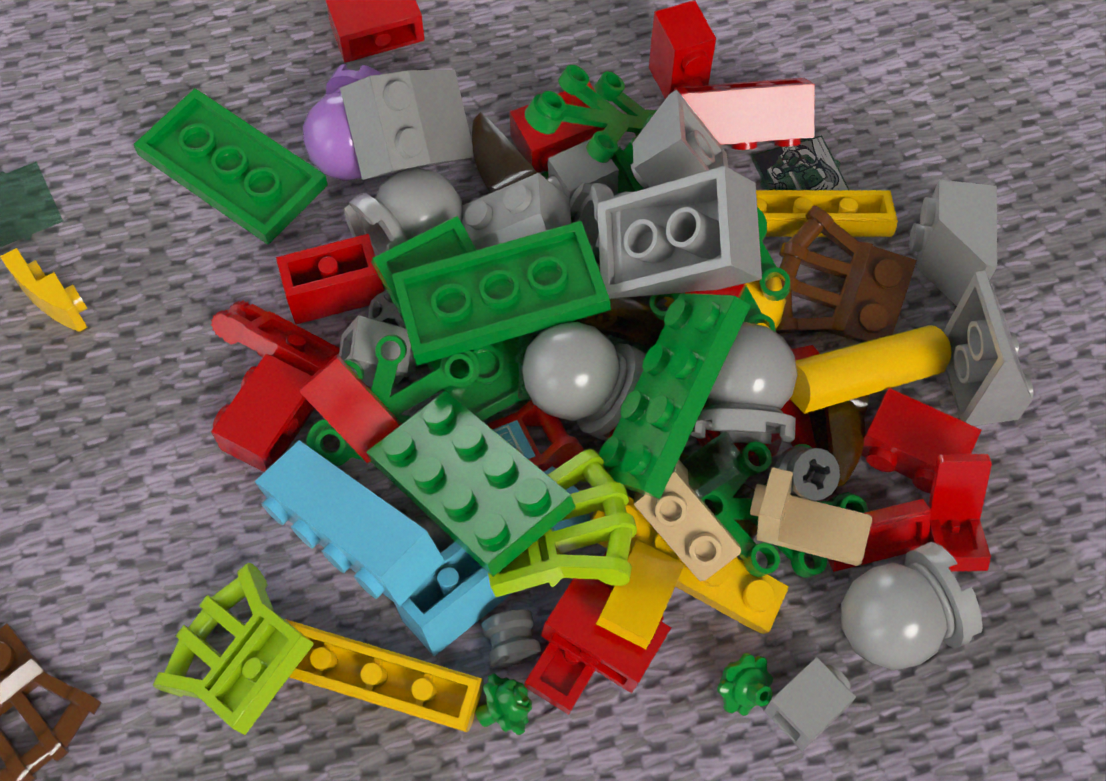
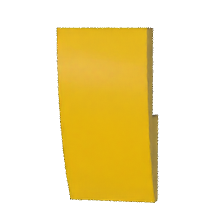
M17 248L0 256L22 291L41 311L55 321L78 332L88 328L79 314L88 308L73 284L64 288L54 272L45 276L37 261L34 260L27 264Z
M636 540L628 557V562L632 566L630 581L623 586H614L596 624L647 649L685 563Z

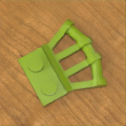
M589 449L579 453L549 473L548 476L565 490L579 481L588 482L593 487L571 494L576 508L561 521L598 510L603 511L605 516L556 531L552 527L494 577L488 573L490 587L495 597L549 583L551 587H554L562 578L599 579L606 584L623 586L630 581L632 566L628 562L631 538L637 533V527L634 517L626 511L625 506L629 502L626 487L621 483L615 482L603 468L604 461L595 450ZM603 541H609L606 556L562 554Z
M247 563L237 571L238 577L212 597L206 595L199 604V607L202 608L201 612L189 627L183 625L175 635L178 638V642L164 673L158 672L153 683V687L160 691L179 697L184 695L201 699L232 729L243 735H246L314 645L311 640L274 612L266 592L267 581L261 571L252 563ZM245 597L253 614L246 625L229 611V609ZM218 623L236 637L222 655L205 640ZM195 654L211 668L203 680L186 677Z

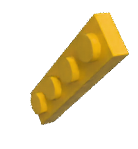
M628 497L629 502L625 506L626 511L634 517L637 527V533L631 538L629 554L636 540H639L683 562L635 507L634 499ZM600 510L595 511L590 520L604 517L605 513ZM603 541L598 544L607 548L609 541ZM737 557L705 581H699L684 564L675 586L761 634L770 632L789 586L769 575L762 577L753 576L746 570L744 561Z

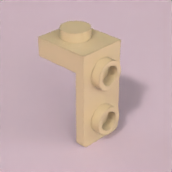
M678 460L660 499L635 492V507L699 581L707 580L741 553L740 544L689 486L688 470L680 460Z
M772 467L767 486L757 484L752 500L750 515L758 516L757 540L855 566L861 565L872 517L868 514L792 496L790 493L793 472Z

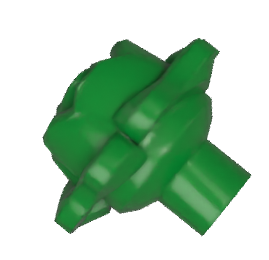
M744 653L738 661L730 662L724 668L717 692L723 697V708L726 712L734 713L737 711L739 714L746 716L754 706H766L771 701L773 692L770 686L773 683V676L767 671V659L763 656L754 658L750 653Z
M495 673L489 675L488 683L483 686L486 694V703L476 709V717L479 723L484 727H488L496 722L500 724V727L505 732L512 730L517 735L523 734L525 732V725L529 722L528 713L532 710V701L528 697L527 688L523 683L515 679L500 678Z

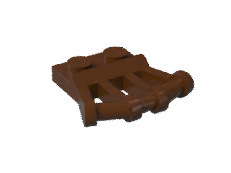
M813 206L805 215L807 221L789 242L782 244L779 256L782 257L779 268L788 273L791 288L789 294L785 297L786 303L781 322L776 328V333L829 332L860 343L893 335L917 260L875 247L869 242L857 241L836 224L827 212L818 206ZM822 233L850 255L851 260L850 263H846L809 251L807 248ZM800 265L843 278L844 281L840 293L837 294L798 281L796 276ZM781 279L782 287H784L785 282ZM792 295L834 309L832 317L793 318Z
M7 623L0 628V716L15 706L36 734L39 742L21 756L0 728V757L6 766L0 769V781H35L37 779L35 773L52 759L58 762L69 753L67 747L89 713L95 715L102 702L86 692L49 675L15 630ZM38 686L70 702L53 729L27 696Z

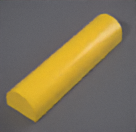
M756 190L757 207L763 212L767 220V234L765 237H793L807 221L805 215L813 206H818L827 212L834 222L852 237H893L896 231L898 220L891 191ZM822 233L818 235V237H826Z
M928 325L796 360L797 378L790 400L805 414L944 373L951 359L949 339L940 328Z
M285 619L314 643L289 678L464 732L470 730L482 695L484 685L482 678Z

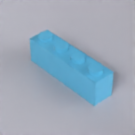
M300 440L255 481L267 498L261 504L273 519L281 525H284L289 520L293 524L291 528L294 533L310 548L313 549L317 544H320L324 548L322 550L323 555L340 572L345 573L349 568L356 572L354 575L355 580L375 599L383 593L400 607L445 561L425 529Z
M552 466L544 473L548 475L549 473L554 471L555 468ZM574 485L566 490L569 494L579 492ZM588 513L560 521L553 526L554 531L590 521V515ZM456 542L441 552L445 561L400 607L395 604L403 623L434 657L512 594L495 597L490 587L488 572Z

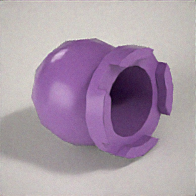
M346 64L340 65L326 84V95L308 112L303 125V139L309 160L324 175L342 181L361 179L362 176L340 88L368 76L383 74L369 66L362 65L359 71L347 69Z

